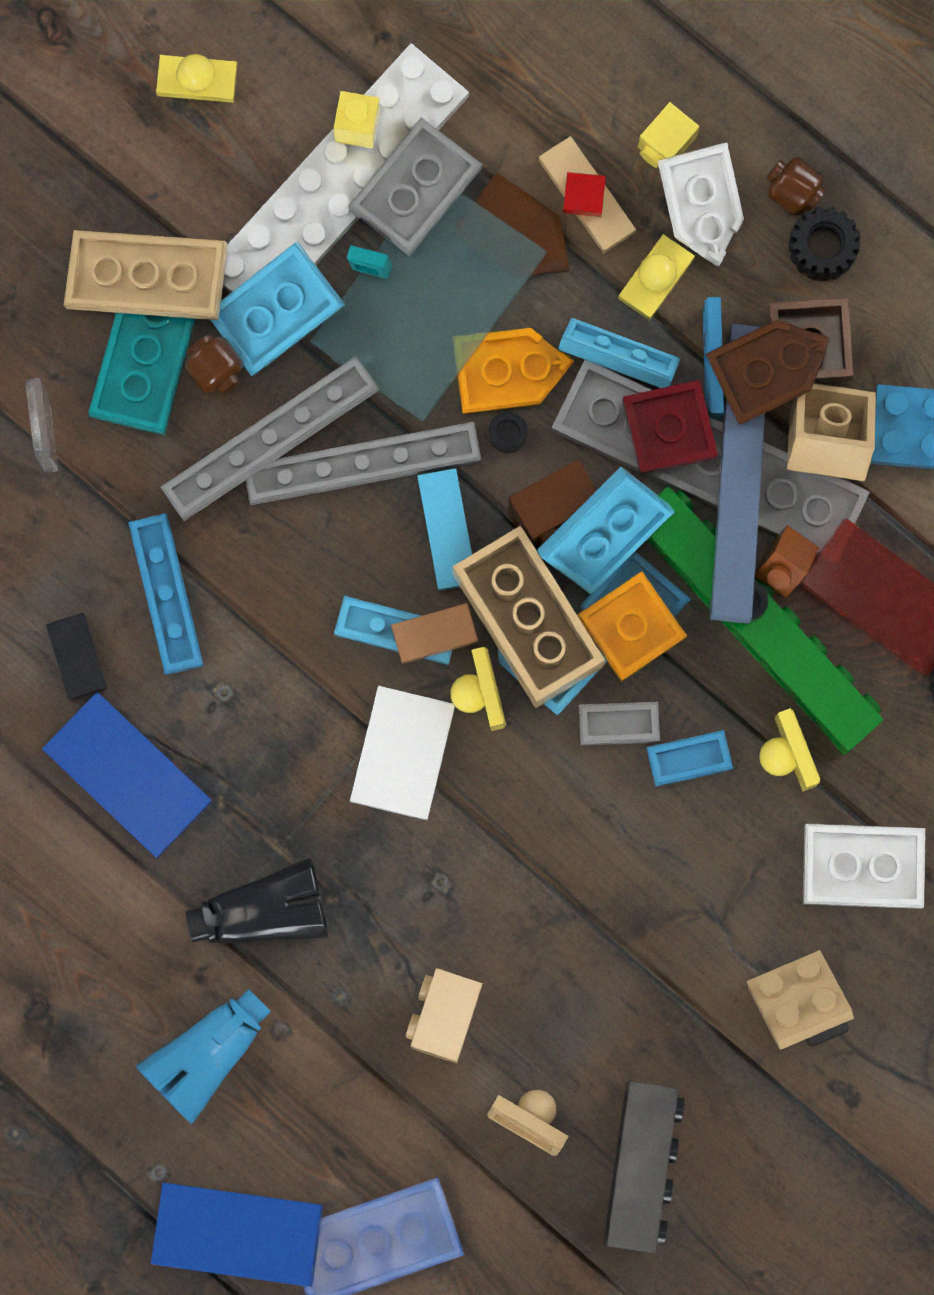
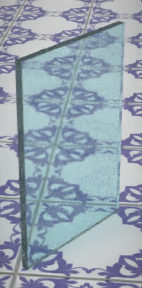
M462 193L410 257L389 240L385 239L377 252L386 254L390 258L393 266L389 278L385 279L361 272L341 299L345 306L329 317L310 341L313 346L341 365L357 356L377 384L379 392L394 401L395 405L401 406L422 422H424L547 254L546 250L525 237L523 233L516 231Z

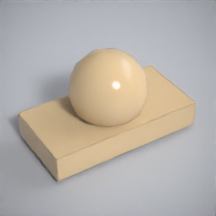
M530 1090L523 1094L519 1099L518 1105L498 1095L487 1114L491 1120L552 1156L558 1155L569 1137L550 1125L555 1119L557 1109L553 1097L546 1091Z

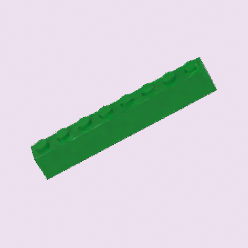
M668 486L658 496L670 504L675 512L646 541L699 599L711 609L716 528L707 519H704L702 522L691 511L694 508L693 503L682 491L678 490L675 493ZM758 578L754 579V582L760 584L768 595V607L764 615L750 624L721 621L722 624L845 756L884 720L879 715L882 711L881 707L869 694L866 693L862 696L853 687L852 684L855 680L842 665L838 664L835 667L825 656L828 650L817 637L811 635L808 638L798 627L801 624L800 619L789 607L784 606L781 608L771 598L774 595L771 587Z

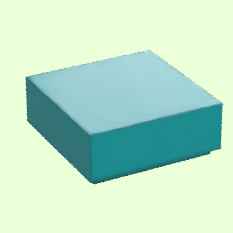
M350 245L347 260L352 270L385 279L389 278L393 265L388 255Z

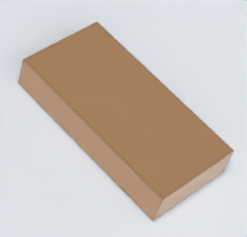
M467 603L391 625L402 664L478 643Z

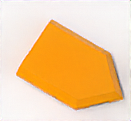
M532 328L453 337L463 414L540 405L574 363L573 359L549 344Z

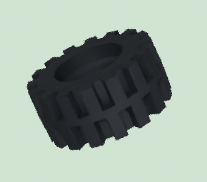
M821 206L816 207L812 212L810 210L807 211L801 219H798L790 235V259L792 263L797 264V270L801 274L803 272L807 273V278L814 280V277L820 278V281H827L828 278H833V280L839 278L841 274L846 273L851 268L860 250L861 243H859L861 236L859 230L855 228V221L853 218L849 220L847 213L843 210L840 213L836 212V207L829 206L828 210ZM820 229L829 230L838 236L841 249L834 257H818L811 252L808 246L809 236Z

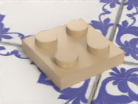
M820 950L747 981L749 991L779 1050L854 1019L852 1009Z

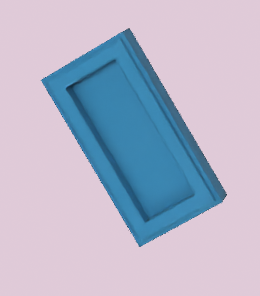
M724 730L646 748L655 787L733 769Z

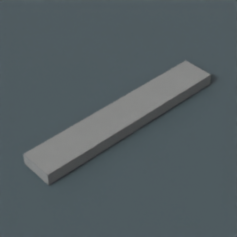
M355 356L161 486V489L182 520L185 521L378 392L379 388L357 356Z
M474 422L278 458L248 478L246 485L250 505H256L481 462V454Z

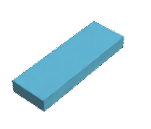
M575 318L570 319L558 350L659 388L671 385L680 362L679 357Z
M456 468L417 475L438 592L458 589L460 586L453 577L452 566L471 556L472 551Z
M344 596L334 635L398 652L391 625L420 617L421 615ZM453 650L423 659L449 665Z

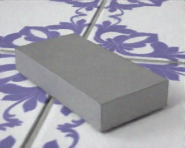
M658 702L582 704L578 706L580 746L660 742Z

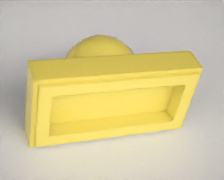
M192 54L186 57L160 55L156 94L162 97L234 103L237 62L207 59L199 54Z
M663 234L648 256L641 262L635 274L619 294L618 299L650 321L693 262L695 255Z
M485 647L473 649L471 651L477 675L465 674L457 678L450 690L451 700L458 710L465 713H475L485 706L491 731L503 729L506 726L488 649H485Z
M790 708L777 713L774 719L781 737L771 738L762 746L759 755L762 767L765 771L775 776H784L794 770L802 791L816 787L821 779L794 711Z

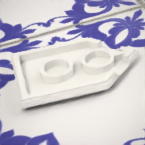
M727 143L709 146L658 161L674 237L716 266H720L726 254L725 249L744 220Z

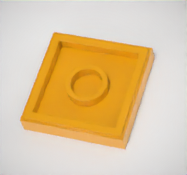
M642 571L577 615L621 682L687 637V634Z

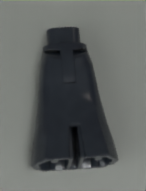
M311 858L292 864L259 880L221 893L209 899L208 903L207 901L202 902V908L185 912L192 943L209 939L210 943H216V941L217 943H243L261 940L306 939L328 936L327 922Z

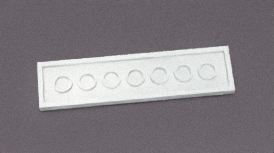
M411 43L364 94L379 97L380 115L373 149L335 142L333 128L230 241L227 250L223 287L232 293L295 242L301 244L315 265H317L359 219L358 216L349 210L348 205L418 120L422 117L439 130L467 100L469 92Z

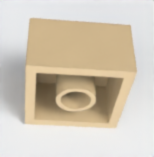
M814 383L810 392L794 399L789 413L787 470L865 481L875 449L876 392Z
M436 968L434 976L426 974L418 996L419 1000L425 1001L421 1015L412 1014L406 1032V1038L412 1040L411 1049L457 1064L483 983Z

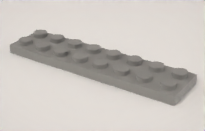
M584 360L551 431L639 472L622 398L628 395L651 391V389L598 364ZM709 417L718 452L716 459L645 475L717 509L723 423ZM763 442L758 528L777 537L788 525L819 547L816 556L836 564L870 492L839 477L787 470L788 453Z

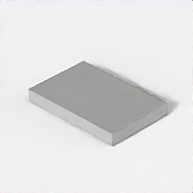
M421 117L348 205V208L410 257L482 169V163Z

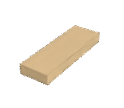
M571 136L538 158V161L563 197H565L567 172L598 175ZM606 186L602 217L577 215L603 254L636 233V228Z

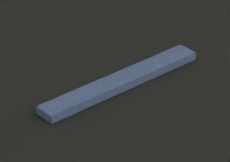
M732 323L729 342L760 327ZM726 396L710 619L750 624L753 608L765 413L739 425Z

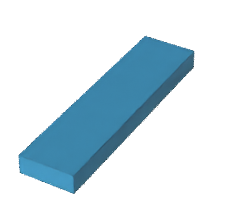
M167 513L128 522L165 675L204 666Z

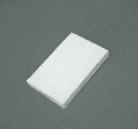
M378 686L350 802L427 821L455 709L453 703Z
M804 825L803 905L924 908L925 828Z

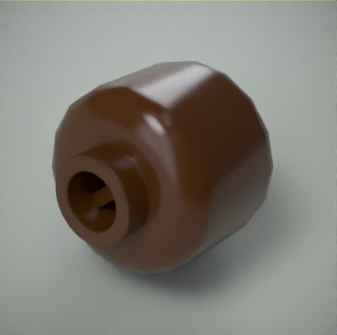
M799 157L792 158L788 163L779 160L766 177V179L772 182L767 191L768 197L791 215L811 211L826 191L821 187L824 181L823 176Z
M207 335L187 350L186 354L189 357L186 360L185 368L202 392L213 393L219 391L221 395H224L240 383L237 376L243 369V361L226 338H213L212 335Z

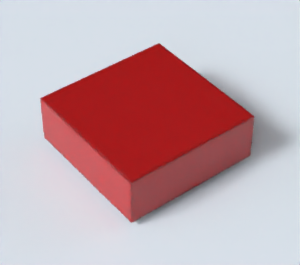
M567 172L563 213L602 217L606 176Z

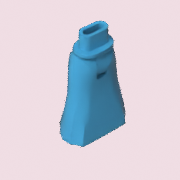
M249 989L237 1001L231 998L229 1000L230 1004L226 1002L214 1009L191 1028L135 1066L190 1124L196 1120L222 1081L247 1051L261 1029L258 1024L271 1012Z

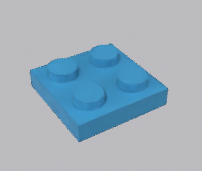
M877 384L875 388V449L870 464L934 469V389Z

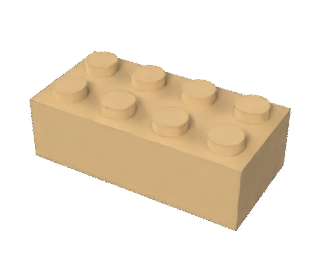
M521 525L452 566L453 577L535 708L603 668L605 659Z

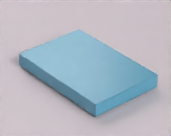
M295 242L221 300L219 320L210 321L222 337L229 341L242 359L243 365L250 375L254 376L340 310L345 304L301 244Z
M620 467L537 552L542 559L589 594H592L675 511L670 504L623 467Z

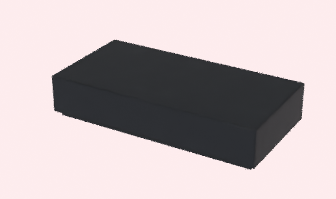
M84 612L46 624L69 701L106 690L107 685Z

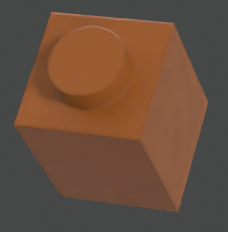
M787 525L766 548L756 569L755 576L786 598L808 574L819 547Z

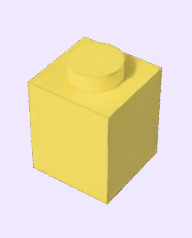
M345 91L340 92L334 123L335 142L373 149L380 115L379 97Z
M669 102L640 135L638 148L641 150L640 155L647 163L657 168L659 160L683 154L697 138L700 126Z

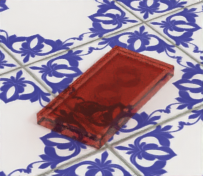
M847 518L843 519L813 561L808 574L799 584L920 674L927 676L934 667V583Z

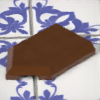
M499 173L492 177L452 233L458 240L514 279L531 277V275L569 271L561 217Z
M777 319L706 353L738 424L741 425L810 392L830 337L810 332Z

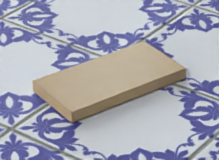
M74 230L64 306L66 309L219 320L228 244L226 241Z

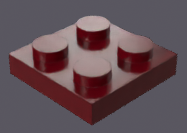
M700 380L628 395L622 398L640 475L712 460L718 457Z

